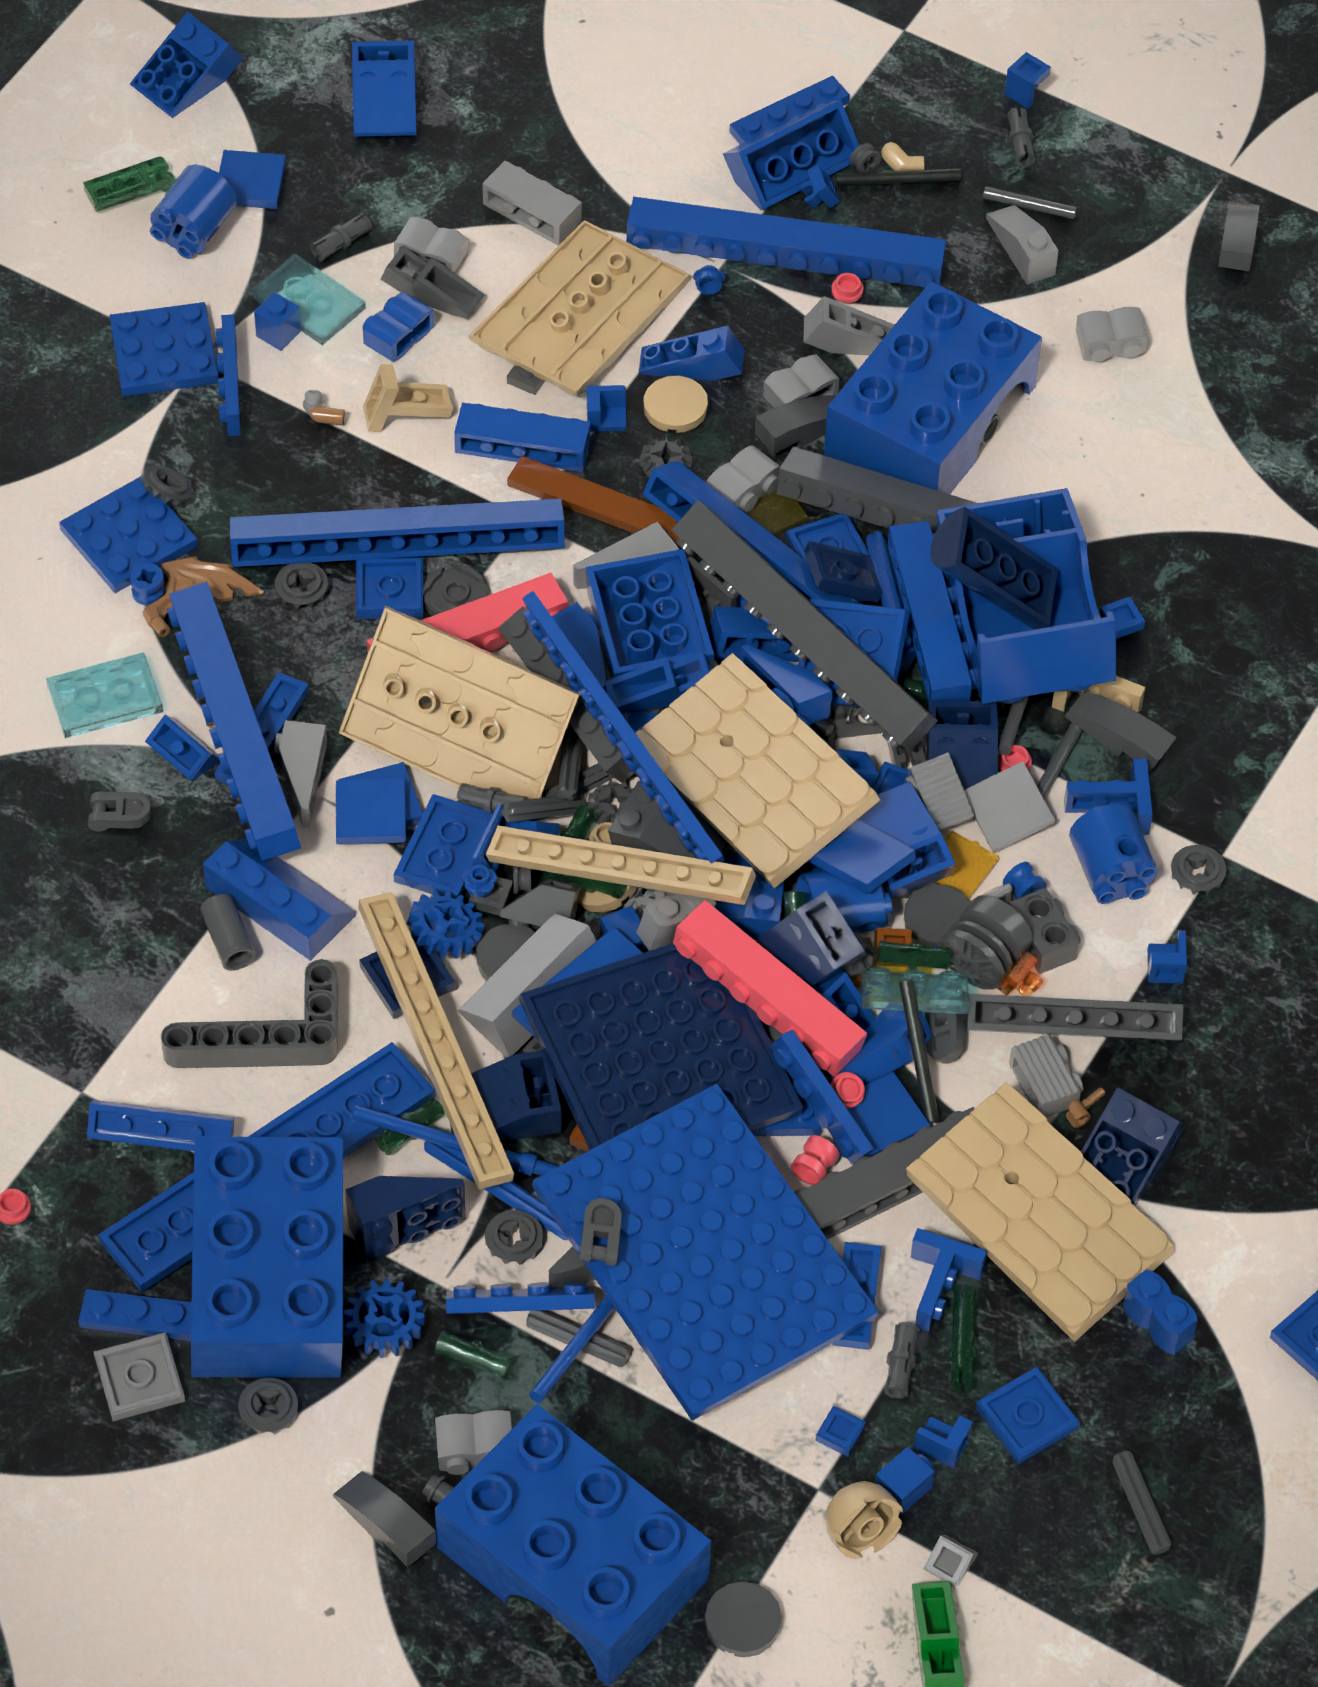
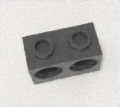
M1047 888L1009 902V905L1024 918L1031 929L1033 940L1026 954L1038 974L1076 960L1078 945L1081 943L1078 930L1074 925H1069L1064 917V910L1060 901L1057 898L1053 899Z

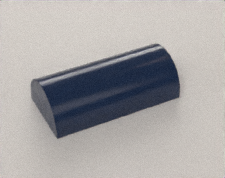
M962 507L950 514L942 522L934 535L930 550L933 564L1032 629L1049 627L1058 568L968 508Z

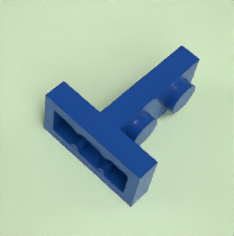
M1133 759L1130 782L1122 780L1110 782H1089L1086 780L1067 782L1064 797L1065 813H1086L1095 806L1124 804L1133 810L1143 835H1149L1153 815L1147 759Z
M917 1228L912 1240L910 1258L934 1265L917 1309L915 1325L919 1329L929 1332L933 1320H941L946 1305V1300L942 1299L945 1289L952 1290L957 1273L980 1280L985 1267L986 1250Z

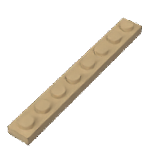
M497 826L486 852L489 862L741 905H745L756 877L751 867L721 862L711 864L709 860L504 826Z

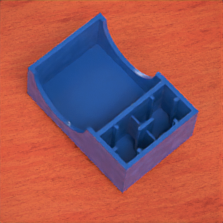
M930 281L827 406L824 456L951 494L976 463L978 450L985 431L1007 394L1018 384L1024 386V393L1028 395L1036 387L1042 336Z
M1068 488L936 510L937 530L950 514L962 507H966L1058 568L1050 625L1041 629L1028 627L947 574V580L944 581L946 587L952 588L954 595L952 611L953 614H959L960 637L962 642L966 641L968 662L970 668L974 670L976 686L982 704L997 701L1014 703L1026 696L1060 690L1082 691L1091 685L1116 681V620L1112 611L1106 612L1105 618H1100L1091 584L1087 540Z
M195 1136L191 1377L340 1378L343 1344V1138Z
M536 1404L435 1507L437 1548L503 1602L506 1603L510 1595L522 1596L554 1616L582 1645L594 1664L597 1678L608 1687L709 1581L711 1540L539 1404Z

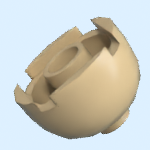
M867 1481L852 1483L840 1489L829 1503L825 1514L827 1532L835 1546L846 1557L863 1558L860 1554L863 1550L873 1546L874 1553H876L893 1540L901 1528L902 1521L898 1516L900 1511L903 1512L902 1507L881 1485Z

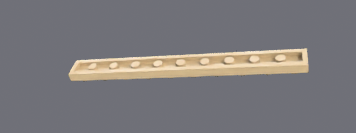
M393 892L359 899L358 909L478 1190L513 1181L514 1172Z

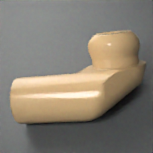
M893 142L885 144L882 148L881 154L884 161L894 171L924 170V156H907L899 145Z

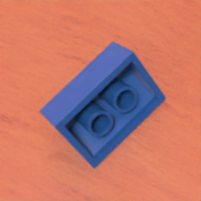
M738 852L724 859L727 864L753 868ZM753 868L756 877L745 905L715 900V908L755 940L780 922L784 881L774 889Z

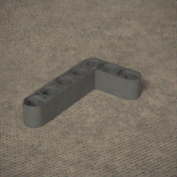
M324 959L314 960L306 967L304 1020L171 1023L161 1033L164 1061L173 1068L314 1066L331 1063L338 1053V983L336 967L332 962ZM318 981H327L325 983H316ZM317 1011H327V1012L321 1013V1014H320V1013H316ZM286 1041H287V1042H291L290 1044H286V1045L280 1044V1043L286 1042ZM318 1041H326V1043H323V1044H317L316 1042H318ZM249 1042L255 1043V1044L249 1045V1046H248V1045H244L245 1043H249ZM212 1043H219L217 1046H208ZM175 1044H184L180 1047H173Z

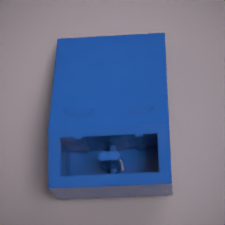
M187 12L130 82V85L171 118H174L224 83L243 60V57L230 44Z
M414 41L352 42L354 137L416 135Z
M910 781L878 794L880 801L858 819L915 849L916 856L913 862L881 884L884 892L889 893L891 900L951 876L955 867L952 855L940 830Z

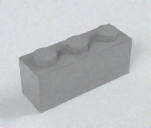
M504 161L483 182V205L558 246L582 223L581 201L507 161Z

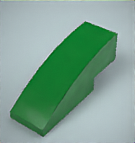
M950 1581L912 1584L913 1611L922 1687H964V1675L959 1652V1633Z

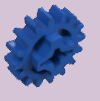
M433 890L430 898L422 894L418 902H413L407 925L411 926V936H418L416 945L418 947L428 946V954H432L436 950L440 951L441 958L445 959L447 953H451L455 959H458L461 951L469 955L473 947L477 948L484 929V924L480 922L482 913L473 912L475 906L473 902L464 904L463 895H459L455 899L451 897L450 891L446 890L445 895L440 896L436 890Z
M385 1278L383 1286L378 1287L377 1283L372 1280L370 1281V1290L366 1291L362 1287L357 1288L358 1299L349 1297L348 1310H344V1318L347 1323L346 1333L347 1336H353V1345L355 1347L363 1343L365 1344V1354L369 1355L374 1349L379 1350L380 1358H384L386 1350H392L393 1354L398 1356L400 1346L403 1345L410 1350L413 1348L412 1338H421V1326H425L422 1300L416 1301V1291L414 1289L406 1293L404 1292V1282L400 1281L396 1287H391L390 1280ZM365 1310L367 1315L364 1317V1323L361 1324L360 1317ZM408 1312L409 1320L405 1326L403 1324V1320L405 1319V1314Z

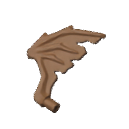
M196 556L162 563L160 569L168 578L166 593L157 601L146 606L143 610V616L147 624L154 628L159 637H165L171 631L164 621V618L168 615L167 609L173 607L169 593L208 582L213 599L221 603L233 600L234 593L229 587L241 590L248 597L262 596L264 591L232 570V565L204 562L198 560Z

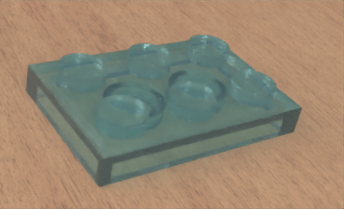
M144 652L46 678L47 687L64 738L163 712L162 701Z
M873 967L869 971L866 970L861 973V1009L904 1011L899 981L913 979L919 1012L969 1014L970 1001L967 976H961L958 972L943 971L940 974H926L923 970L919 969L890 972L889 969L884 967Z

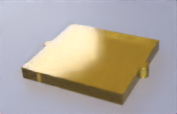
M777 490L770 495L764 493L758 498L752 510L749 512L743 511L774 536L807 521L809 518L797 500L778 495Z
M951 830L944 840L955 862L953 874L933 884L950 886L960 891L970 900L997 865L1000 857L979 846L978 841L972 842Z

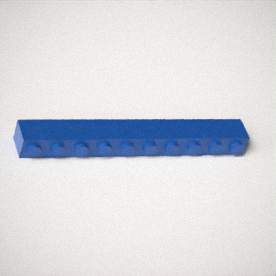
M634 196L627 221L626 242L638 248L820 272L829 275L852 273L858 276L859 279L899 283L923 288L930 281L940 285L945 258V239Z
M679 461L654 467L643 495L677 522L699 500L713 510L809 601L810 599L861 604L849 596L837 593L826 594L817 589L806 560ZM912 643L909 646L903 647L898 678L906 676L916 656Z
M544 499L230 517L232 567L565 548L562 500Z
M208 582L169 593L173 607L168 608L167 612L172 627H180L181 631L175 632L181 652L188 650L189 655L183 656L189 676L194 674L197 676V679L192 680L197 699H205L206 703L200 705L206 724H214L215 728L209 729L215 749L222 747L223 753L218 754L223 773H231L232 778L226 780L232 799L240 798L241 803L235 806L241 824H249L250 828L244 830L250 850L257 848L261 861L301 849L294 821Z

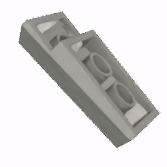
M554 913L458 1009V1012L506 1058L514 1055L533 1036L512 1017V1010L520 1005V993L543 986L592 946L596 940L589 925Z

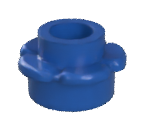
M706 265L695 271L693 279L696 281L695 284L699 292L711 295L720 291L725 275L722 270H718L715 266Z
M476 864L471 869L465 870L462 881L465 882V888L469 894L475 897H484L492 892L494 883L497 881V875L493 869H488L486 865Z

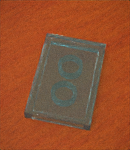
M293 254L251 290L252 298L261 304L273 292H276L298 305L300 308L301 331L322 346L366 309L363 299L297 254Z

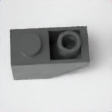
M548 878L507 904L501 910L500 917L509 919V924L518 927H529V924L541 927L554 913L575 920L582 886Z

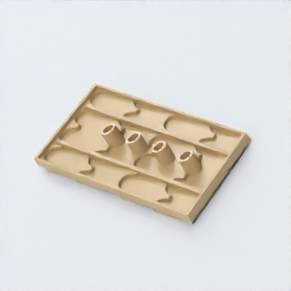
M584 220L469 335L470 341L478 344L482 349L493 352L506 359L509 363L533 373L537 378L546 380L558 386L562 391L578 397L587 390V386H590L605 368H609L631 341L645 330L662 309H666L691 280V276L689 273Z
M385 606L342 721L339 734L393 759L404 762V764L457 788L462 783L488 789L490 787H497L502 792L527 796L528 799H536L541 797L579 693L570 687L532 672L526 667L434 628L428 623ZM428 696L432 701L425 704L421 702L420 698Z
M733 653L723 660L721 665H717L695 683L694 687L689 688L672 702L668 708H665L644 725L642 730L636 732L638 738L676 791L774 889L880 801L877 793Z
M1007 1082L977 1106L969 1116L967 1115L948 1131L944 1137L940 1138L926 1150L919 1159H916L906 1168L907 1177L980 1249L986 1250V1255L1074 1342L1125 1297L1129 1282L1146 1269L1153 1272L1174 1253V1246L1167 1239L1166 1234L1131 1204V1200L1090 1164L1083 1157L1081 1151L1049 1124L1047 1118Z

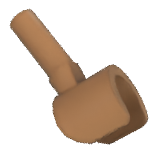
M1098 1088L1082 1101L1076 1099L1070 1103L1066 1118L1074 1128H1079L1089 1121L1091 1115L1087 1109L1105 1095V1091L1102 1088Z

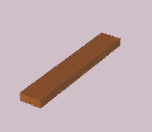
M524 456L520 457L507 478V486L541 499H561L562 507L633 534L658 522L678 548L682 549L677 544L680 537L672 531L678 522L657 506Z

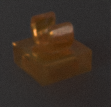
M1027 951L1020 960L1013 964L1010 972L1004 976L996 988L1006 996L1013 989L1017 988L1020 994L1029 997L1043 983L1040 976L1030 971L1038 960Z

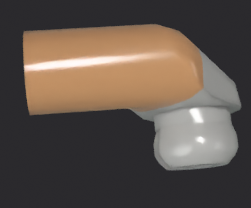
M308 390L305 393L303 408L313 421L343 426L345 409L326 407L321 401L322 393L318 390Z

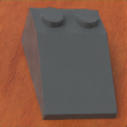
M638 781L608 830L611 844L695 858L692 851L688 852L682 845L673 824L669 826L658 810L660 807L655 799H650L639 783L640 781ZM681 796L721 854L724 855L730 844Z

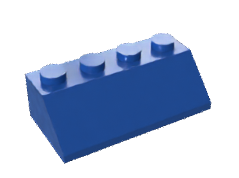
M841 100L823 102L723 153V156L737 186L760 210H764L801 191L800 186L804 182L810 181L807 170L818 164L830 176L851 165L849 162L850 156L860 145Z
M247 839L226 841L203 863L206 888L216 895H231L240 912L310 961L356 916V911L276 856L261 861L257 848L250 850Z

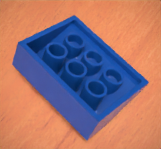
M683 549L586 567L587 593L594 618L598 625L597 630L610 679L668 658L672 664L703 652L708 661L714 659L708 631Z

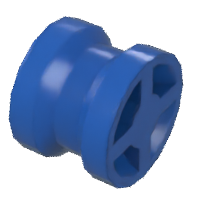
M143 563L134 567L131 571V591L133 599L137 603L148 606L165 595L164 576L159 566L152 563Z
M1026 861L1014 866L1005 875L1002 883L1003 885L1009 883L1012 886L1015 899L1047 886L1046 881L1041 876H1036L1033 866Z

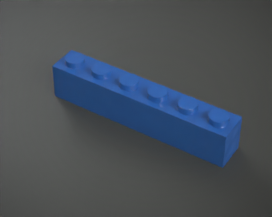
M929 521L889 526L887 546L903 608L910 612L908 627L927 700L970 701L971 690L976 689L975 673L973 669H968L966 662L969 661L968 647L966 641H960L961 621L959 614H953L952 611L954 595L952 588L946 587L944 581L947 580V573L936 567L931 560L930 550L935 533L932 534Z

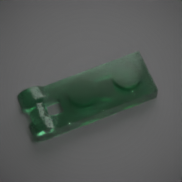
M155 157L85 181L83 185L84 191L94 210L98 212L159 190L167 192L176 178L172 172H168L169 166L165 158Z

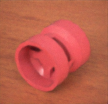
M811 1135L803 1145L804 1152L797 1155L793 1160L791 1170L802 1182L813 1186L821 1182L827 1175V1168L832 1167L836 1163L840 1153L829 1140L821 1136Z

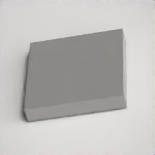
M1023 761L964 790L974 818L993 853L1055 823L1053 815Z
M166 1332L94 1351L95 1361L112 1421L185 1402Z

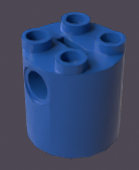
M188 165L166 192L162 201L152 211L150 234L156 240L164 241L169 246L175 248L182 257L191 259L194 254H199L205 249L207 242L235 208L237 197L234 189L220 173L206 166Z
M1124 804L1095 806L1077 819L1070 828L1069 837L1097 902L1107 904L1113 900L1127 897L1131 900L1144 897L1148 893L1147 886L1157 876L1158 867L1131 807Z
M823 869L800 875L791 899L793 912L827 891L854 934L857 932L873 931L888 925L887 914L892 913V902L889 893H883L881 885L866 894Z

